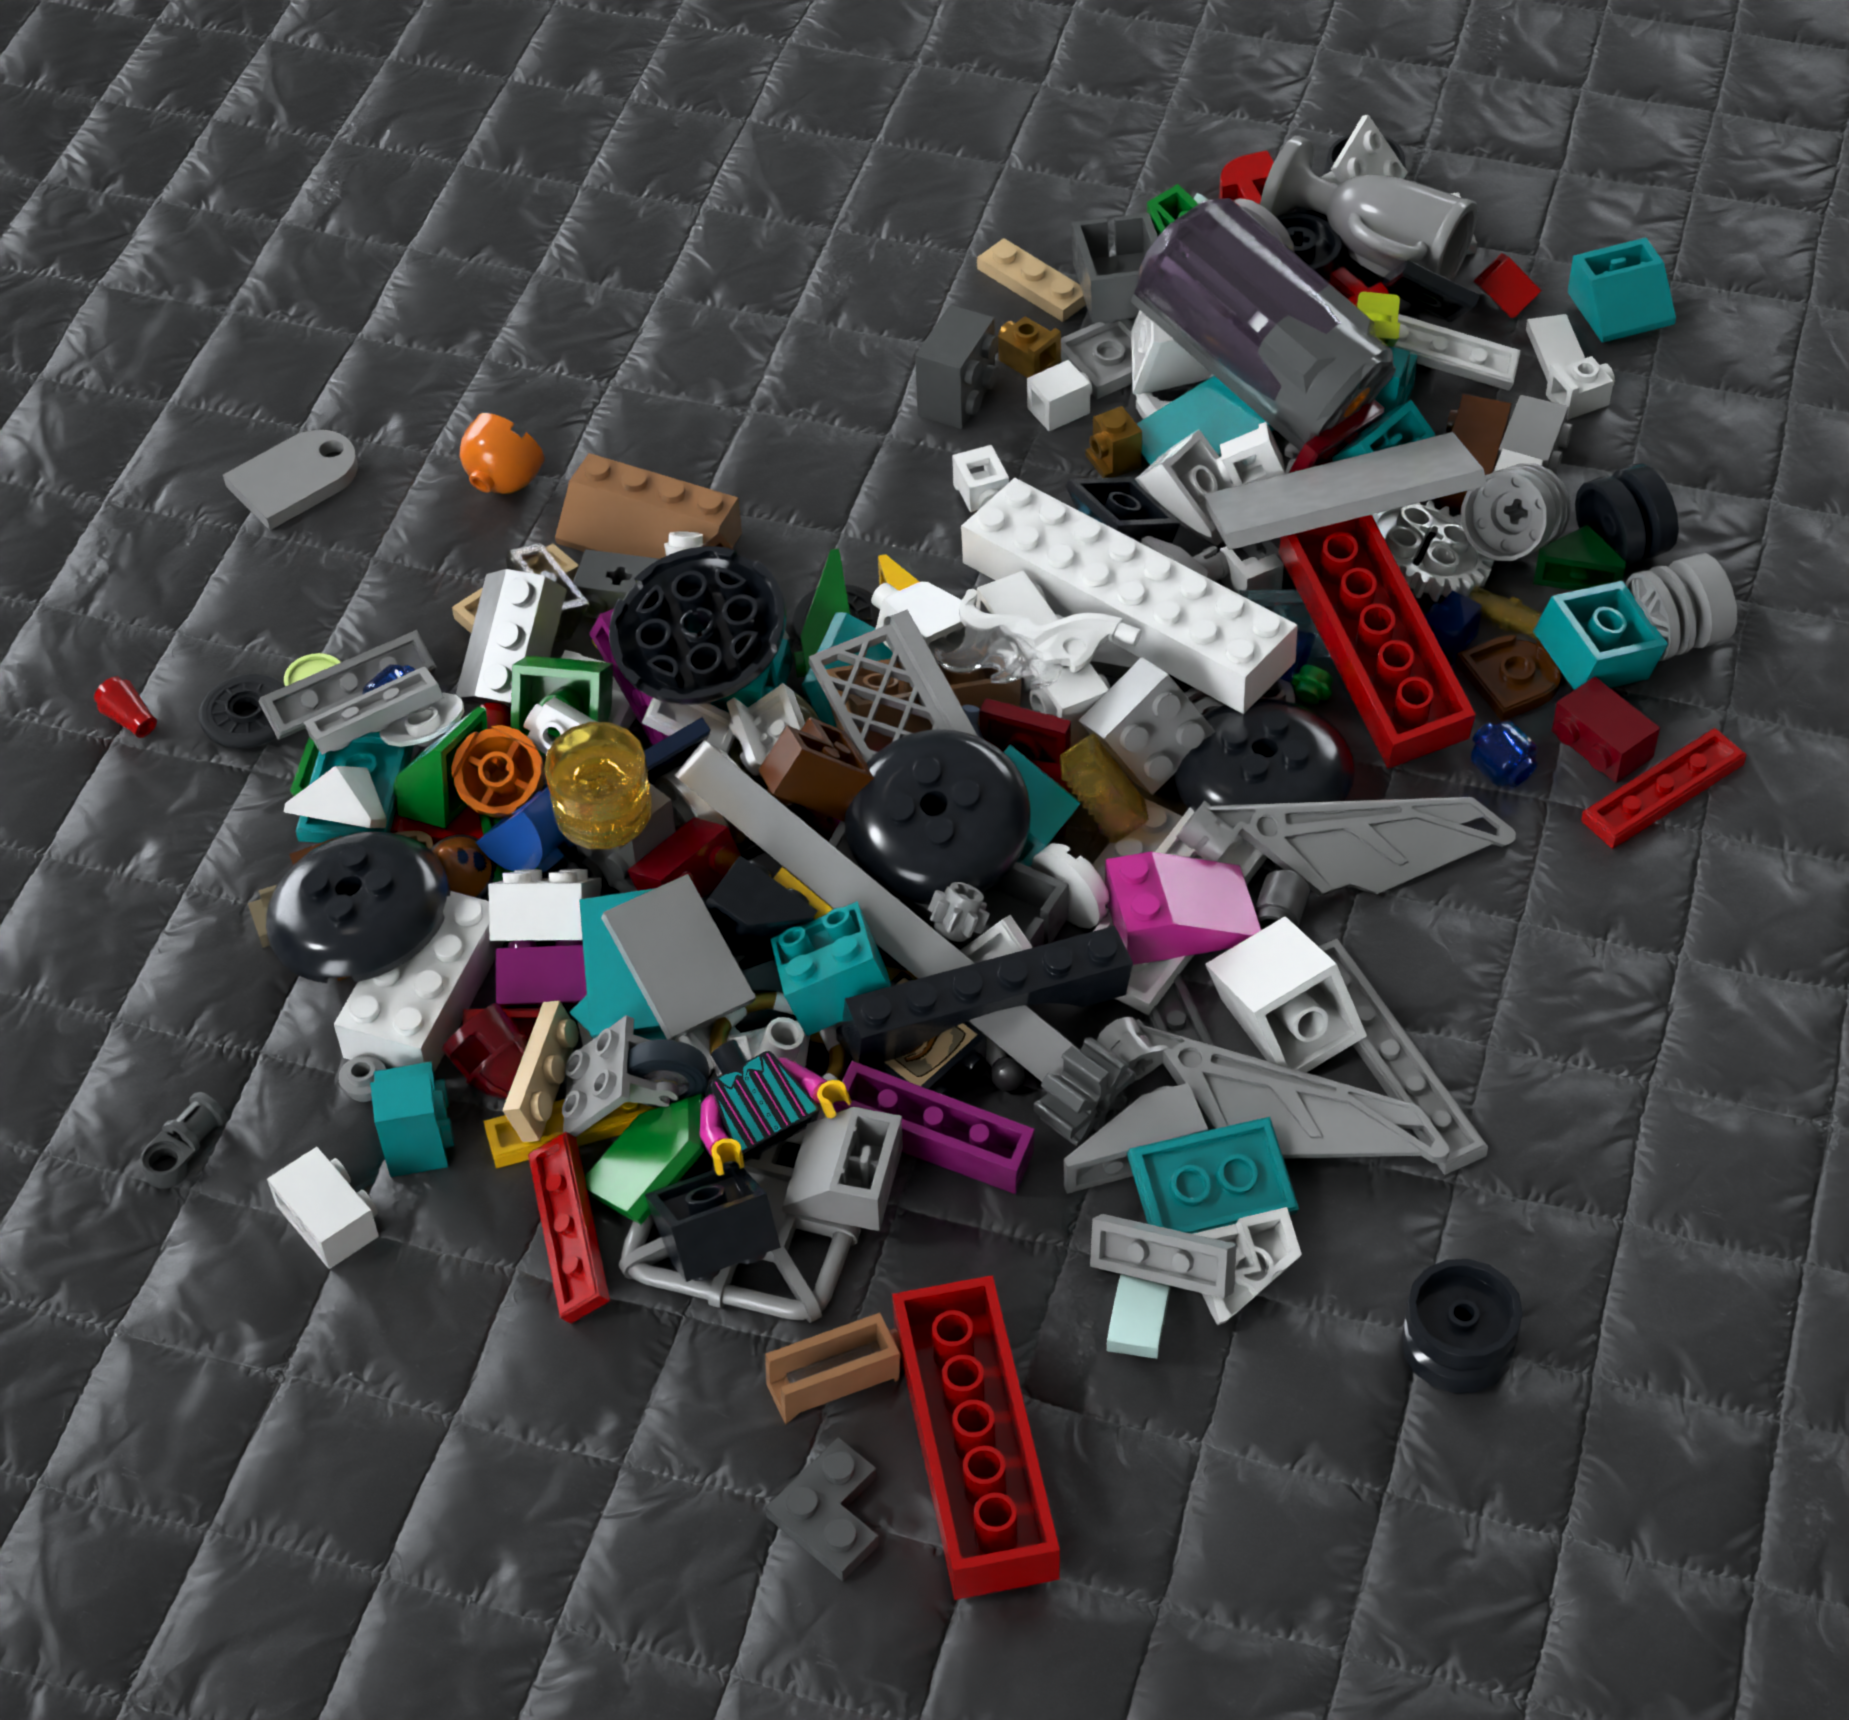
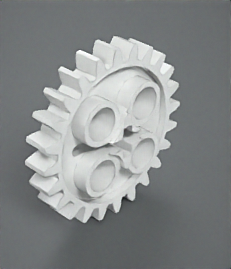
M1429 500L1426 506L1421 505L1419 502L1371 514L1408 586L1414 589L1417 598H1420L1423 592L1429 593L1432 600L1436 602L1440 594H1443L1450 602L1454 601L1456 595L1465 600L1470 592L1477 594L1480 587L1485 585L1492 570L1491 567L1494 559L1480 554L1471 545L1461 525V515L1452 517L1449 515V507L1445 506L1441 510L1435 509L1433 501ZM1429 532H1435L1436 536L1431 541L1422 562L1418 566L1414 565V559L1417 558Z

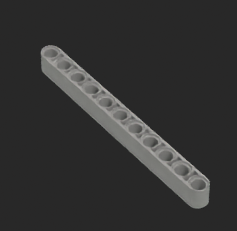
M703 740L674 775L834 909L843 908L858 901L875 943L918 979L975 964L707 741ZM1026 1005L999 1010L969 1020V1022L1041 1082L1048 1072H1051L1053 1075H1060L1063 1071L1064 1059L1061 1056L1067 1049L1073 1046L1079 1050Z

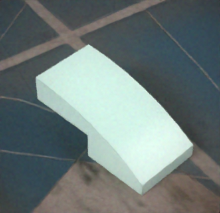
M1120 1274L1107 1337V1351L1158 1359L1170 1285Z

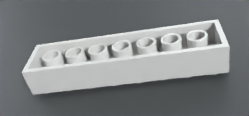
M1017 478L1012 479L961 525L964 564L994 580H999L1024 570L1031 582L1042 588L1047 604L1052 611L1064 618L1082 613H1099L1123 618V623L1142 630L1141 637L1136 646L1117 639L1112 641L1114 644L1139 658H1145L1166 673L1242 714L1295 663L1297 624Z

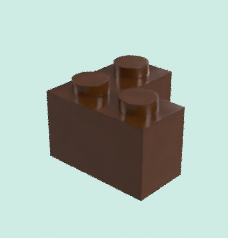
M812 717L807 719L801 730L787 725L758 769L769 787L767 789L768 793L782 804L791 805L794 802L806 807L809 812L818 818L827 820L830 816L845 822L846 810L854 797L874 779L865 760L846 731Z

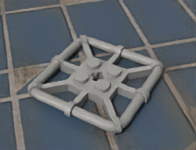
M804 1129L764 1151L761 1154L760 1160L750 1159L744 1162V1169L767 1193L781 1248L767 1252V1255L761 1260L775 1263L797 1300L730 1285L737 1264L721 1269L713 1280H691L688 1282L683 1279L679 1272L652 1266L669 1257L662 1238L645 1245L654 1223L652 1214L641 1225L633 1221L623 1245L619 1268L625 1278L634 1279L645 1285L706 1299L709 1306L723 1308L727 1304L789 1320L806 1319L811 1323L822 1317L821 1312L832 1299L850 1246L857 1244L861 1229L856 1226L782 1211V1205L794 1168L777 1165L776 1163L782 1147L787 1142L801 1145L806 1130ZM732 1161L725 1162V1163H723V1166L728 1165V1164H731V1163H733V1162H732ZM796 1229L832 1238L813 1292H811L788 1254V1249Z

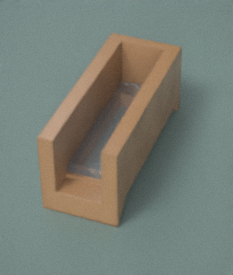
M877 1313L766 1353V1384L785 1425L800 1412L890 1379H894L895 1382L899 1381L902 1351L898 1332L895 1328L888 1330L881 1314Z

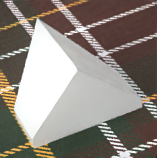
M335 766L287 801L284 806L285 813L366 828L386 827L387 818L369 770L366 767Z

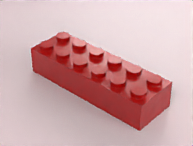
M1372 515L1281 537L1278 553L1387 769L1469 739L1476 714Z
M993 1275L893 1293L894 1327L900 1339L903 1368L954 1600L1060 1580V1548Z

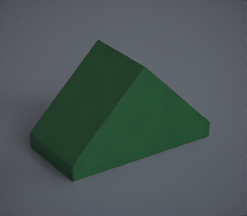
M1586 525L1539 548L1533 584L1576 591L1623 580L1626 562Z

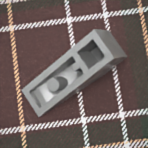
M1189 1083L1174 1087L1162 1086L1151 1093L1141 1095L1065 1157L1064 1188L1066 1193L1132 1177L1133 1173L1127 1156L1129 1148L1208 1131Z

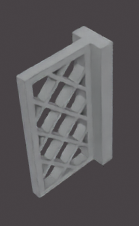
M908 609L891 615V624L809 656L811 669L844 730L866 763L877 753L868 749L865 743L869 731L894 738L893 741L913 734L904 730L910 714L929 719L933 726L932 730H956L978 736ZM884 641L887 642L893 653L889 665L865 658L869 647ZM840 660L852 664L854 667L848 681L829 676L824 665ZM897 662L901 669L895 667ZM860 668L884 675L878 691L854 684ZM891 677L910 684L913 691L909 701L884 694ZM837 690L843 691V694H842L841 697H840V695H839V693H838ZM850 694L874 701L867 718L848 712L845 705ZM917 698L921 705L915 704ZM880 704L904 711L898 728L874 721ZM857 726L863 728L861 734H860V732H859Z

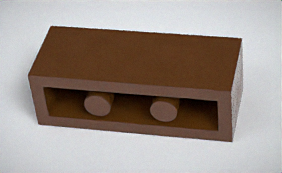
M1463 394L1458 410H1450L1446 434L1453 432L1483 467L1485 475L1494 472L1499 447L1509 424L1512 403ZM1467 491L1435 498V509L1441 510L1447 506L1449 511L1461 513V506Z

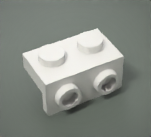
M784 683L750 707H746L736 698L726 702L732 718L729 721L730 729L740 741L743 752L740 754L741 760L747 770L754 776L760 774L758 769L786 726L801 730L805 724L793 690Z

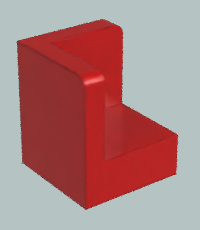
M1503 253L1473 281L1511 318H1515L1542 291L1510 257Z

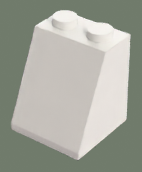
M1178 292L1170 295L1211 332L1221 330ZM1139 310L1131 330L1133 394L1141 395L1144 392H1155L1208 380L1211 372Z
M1286 916L1205 964L1221 1000L1268 1062L1307 1073L1367 1036L1337 964Z

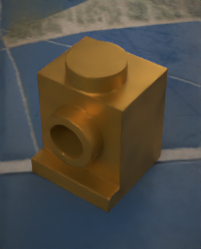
M1026 316L1016 323L1007 321L1001 327L998 333L999 361L1025 377H1031L1061 362L1060 330L1054 328L1050 331Z
M1123 406L1094 416L1093 435L1089 439L1091 448L1085 449V456L1102 478H1114L1140 468L1142 430Z

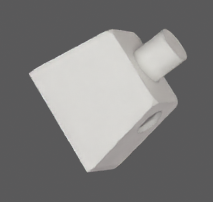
M923 581L901 591L889 583H883L874 591L871 602L880 609L876 629L891 624V615L908 609L938 664L974 647L977 632L965 627L960 620L959 607L961 599L929 582ZM884 641L883 643L890 649L887 642Z

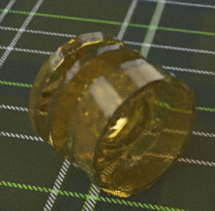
M588 722L574 726L555 739L546 754L544 770L551 794L553 814L559 830L571 842L588 849H611L627 844L642 833L651 818L652 795L648 781L646 757L640 741L628 729L610 722Z

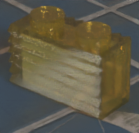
M1090 734L1060 755L1059 762L1062 780L1066 781L1067 787L1072 788V794L1077 795L1078 801H1082L1083 808L1088 809V815H1093V821L1098 822L1099 829H1103L1104 835L1109 836V842L1117 843L1149 820L1146 801L1095 734Z

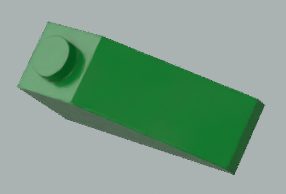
M839 548L831 549L801 633V651L793 652L797 678L806 677L810 668L809 656L817 653L836 612L850 614Z

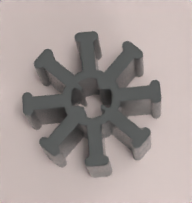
M1086 1038L1080 1051L1071 1046L1062 1054L1061 1058L1064 1059L1063 1071L1060 1075H1053L1051 1072L1047 1073L1041 1083V1087L1047 1090L1048 1093L1034 1103V1112L1040 1116V1120L1076 1147L1085 1142L1089 1133L1094 1135L1105 1126V1117L1109 1109H1115L1118 1112L1122 1110L1128 1098L1120 1092L1135 1080V1072L1129 1069L1130 1065L1093 1038Z

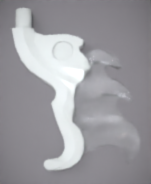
M969 589L966 591L959 607L960 620L966 627L963 643L959 648L949 653L936 648L934 649V655L939 665L951 672L969 673L981 668H994L999 672L991 675V683L1006 684L1014 682L1023 676L1036 675L1038 677L1030 680V689H1044L1057 682L1061 675L1062 666H1069L1070 671L1074 673L1083 669L1091 662L1099 646L1106 641L1112 642L1114 639L1136 646L1141 637L1142 630L1123 623V618L1099 613L1075 614L1047 625L1037 626L1028 617L988 614L975 608L977 591Z

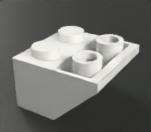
M538 869L514 870V872L503 873L502 881L488 884L490 941L583 940L579 899L599 897L602 887L601 878H588L587 869L559 870V872H550L549 878H542V870Z

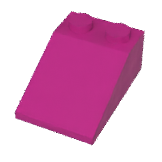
M1152 851L1109 858L1105 861V886L1110 900L1107 905L1110 909L1113 925L1116 927L1133 965L1231 949L1261 931L1240 865Z

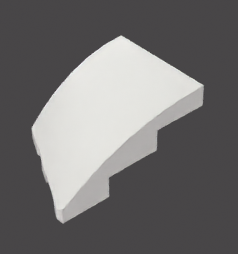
M1287 1207L1239 1218L1237 1223L1194 1233V1235L1237 1244L1234 1293L1226 1298L1202 1293L1217 1325L1226 1323L1302 1255Z

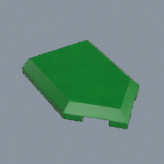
M698 1094L671 1103L667 1107H659L638 1114L586 1174L585 1182L588 1196L641 1225L651 1214L645 1194L677 1183L705 1151V1145L700 1138L701 1103L705 1099L704 1096Z

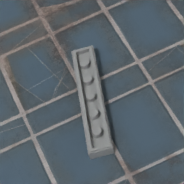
M1338 938L1318 946L1337 964L1367 1034L1365 1038L1353 1044V1047L1387 1095L1391 1098L1418 1105L1449 1145L1450 1152L1447 1160L1442 1163H1436L1443 1174L1446 1175L1486 1157L1488 1151L1487 1144ZM1412 1129L1421 1142L1431 1147L1433 1142L1423 1129Z

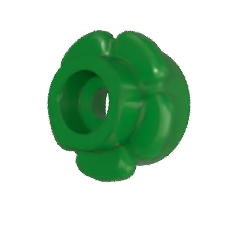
M1303 665L1299 673L1294 674L1291 678V683L1295 685L1296 689L1295 695L1304 702L1317 704L1320 700H1328L1332 695L1331 686L1334 681L1332 676L1317 666Z

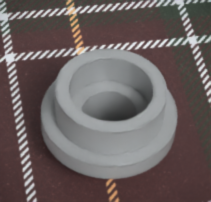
M358 1056L349 1060L339 1072V1083L342 1091L356 1101H371L370 1083L375 1082L374 1071L385 1070V1065L382 1061L372 1056Z

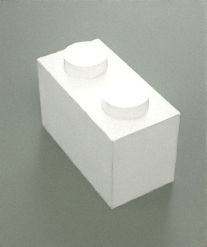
M315 1147L267 1178L278 1209L328 1269H331L379 1237L373 1218L378 1214V1210L372 1199L363 1189L356 1193L349 1185L351 1183L350 1176L341 1162L336 1158L329 1161L318 1147Z

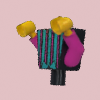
M731 1040L722 1044L711 1053L722 1075L709 1083L708 1096L701 1103L700 1138L713 1158L716 1174L721 1176L724 1175L723 1163L728 1161L737 1162L740 1169L744 1168V1162L806 1129L808 1123L816 1121L820 1109L817 1104L822 1106L826 1117L832 1119L837 1115L833 1107L834 1102L844 1101L847 1105H850L852 1101L843 1082L839 1080L827 1081L815 1072L786 1057L777 1058L770 1051H765L747 1060L736 1040Z

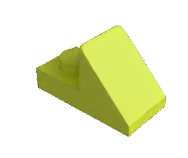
M1361 292L1358 296L1357 307L1374 321L1375 335L1387 346L1394 347L1399 339L1400 323H1398L1399 296Z

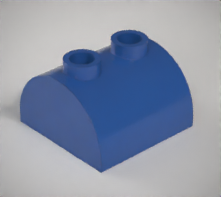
M575 762L543 784L542 791L535 793L533 798L526 804L512 812V817L502 818L475 843L492 861L507 870L514 872V870H528L538 867L544 873L564 856L558 849L563 842L569 848L575 845L572 817L568 811L569 800L566 783L580 773L582 768Z

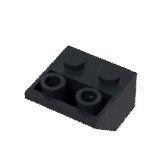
M742 856L738 857L705 903L733 957L773 952L771 938L782 934L789 928L799 927L810 922L818 911L809 905V900L802 893L795 889L785 888L771 878V874L764 866L755 861H747Z

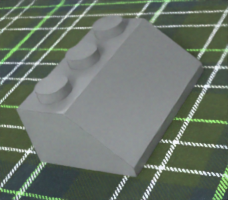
M509 569L486 574L456 695L463 702L477 705L500 703L511 709L512 664L526 656L550 657L567 589L547 576Z

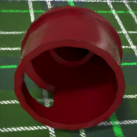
M493 1003L460 1027L442 1046V1051L467 1078L466 1083L468 1085H473L485 1095L506 1100L526 1049L528 1035L516 1026L498 1003Z

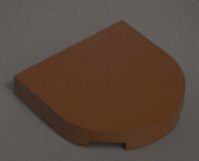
M1508 635L1492 639L1457 653V666L1501 721L1546 704L1556 695L1559 689L1561 671L1540 641H1537L1535 644L1529 641L1516 640L1517 636Z

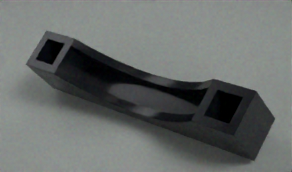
M1111 926L845 998L842 1032L854 1061L868 1067L905 1056L921 1044L946 1030L999 1010L1042 1003L1069 1004L1085 1007L1125 996L1133 962L1116 927Z

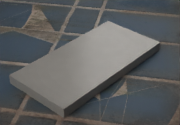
M1451 432L1204 494V498L1211 519L1228 550L1487 485L1483 467L1457 436Z

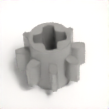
M954 882L947 886L945 893L935 890L928 910L932 912L930 920L935 922L934 929L936 932L949 940L958 942L965 941L967 937L970 938L973 931L982 934L990 915L985 911L987 904L982 902L984 899L983 894L977 888L961 882Z

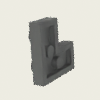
M838 1437L765 1507L766 1516L841 1581H844L879 1546V1536L846 1509L877 1479L876 1468Z

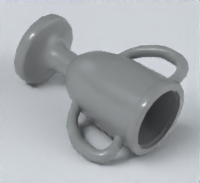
M1294 135L1286 142L1269 172L1261 197V206L1265 207L1275 217L1293 214L1297 207H1305L1326 215L1331 228L1341 237V243L1348 249L1347 253L1351 258L1380 276L1385 277L1395 268L1409 260L1451 281L1454 279L1466 256L1476 227L1478 208L1475 201L1463 199L1413 181L1383 175L1356 176L1338 185L1312 172L1314 147L1311 140Z

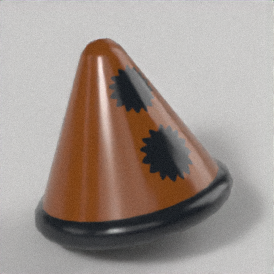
M455 834L438 841L430 850L438 857L449 879L450 891L483 899L488 895V884L494 883L493 879L497 864L475 843L479 839L466 834Z

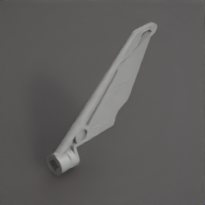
M1447 797L1211 806L1204 801L1176 837L1189 848L1195 849L1197 854L1203 859L1217 861L1239 834L1282 869L1298 873L1308 883L1311 891L1318 896H1322L1345 886L1378 895L1487 846L1505 847L1515 840L1516 832L1475 798ZM1484 818L1497 829L1496 835L1462 824Z
M1133 1017L1117 1019L1107 1025L1099 1034L1097 1042L1130 1065L1129 1069L1135 1072L1134 1081L1141 1079L1163 1063L1177 1085L1189 1083L1205 1123L1210 1130L1270 1116L1283 1158L1422 1156L1432 1163H1442L1449 1156V1145L1418 1105L1143 1025L1140 1019L1134 1020ZM1403 1129H1423L1433 1144L1429 1147Z

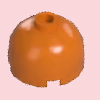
M481 413L470 423L461 440L459 457L465 472L469 476L470 483L475 488L485 493L491 491L494 493L511 494L526 487L536 477L545 461V457L541 447L532 436L526 432L521 438L511 430L515 423L495 414Z
M503 725L491 726L492 729H485L480 733L476 731L470 734L457 748L451 766L452 777L454 778L456 791L460 798L477 813L497 819L512 817L513 811L526 804L533 798L535 793L542 791L545 781L543 758L533 741L518 729Z

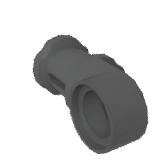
M203 1092L194 1093L189 1098L190 1105L175 1120H168L162 1126V1131L142 1152L141 1165L146 1181L151 1186L159 1189H168L181 1183L188 1174L189 1167L187 1162L200 1150V1142L214 1127H222L227 1122V1115L224 1109L208 1094ZM171 1156L178 1160L176 1165L170 1170L158 1172L152 1169L153 1163L161 1157Z

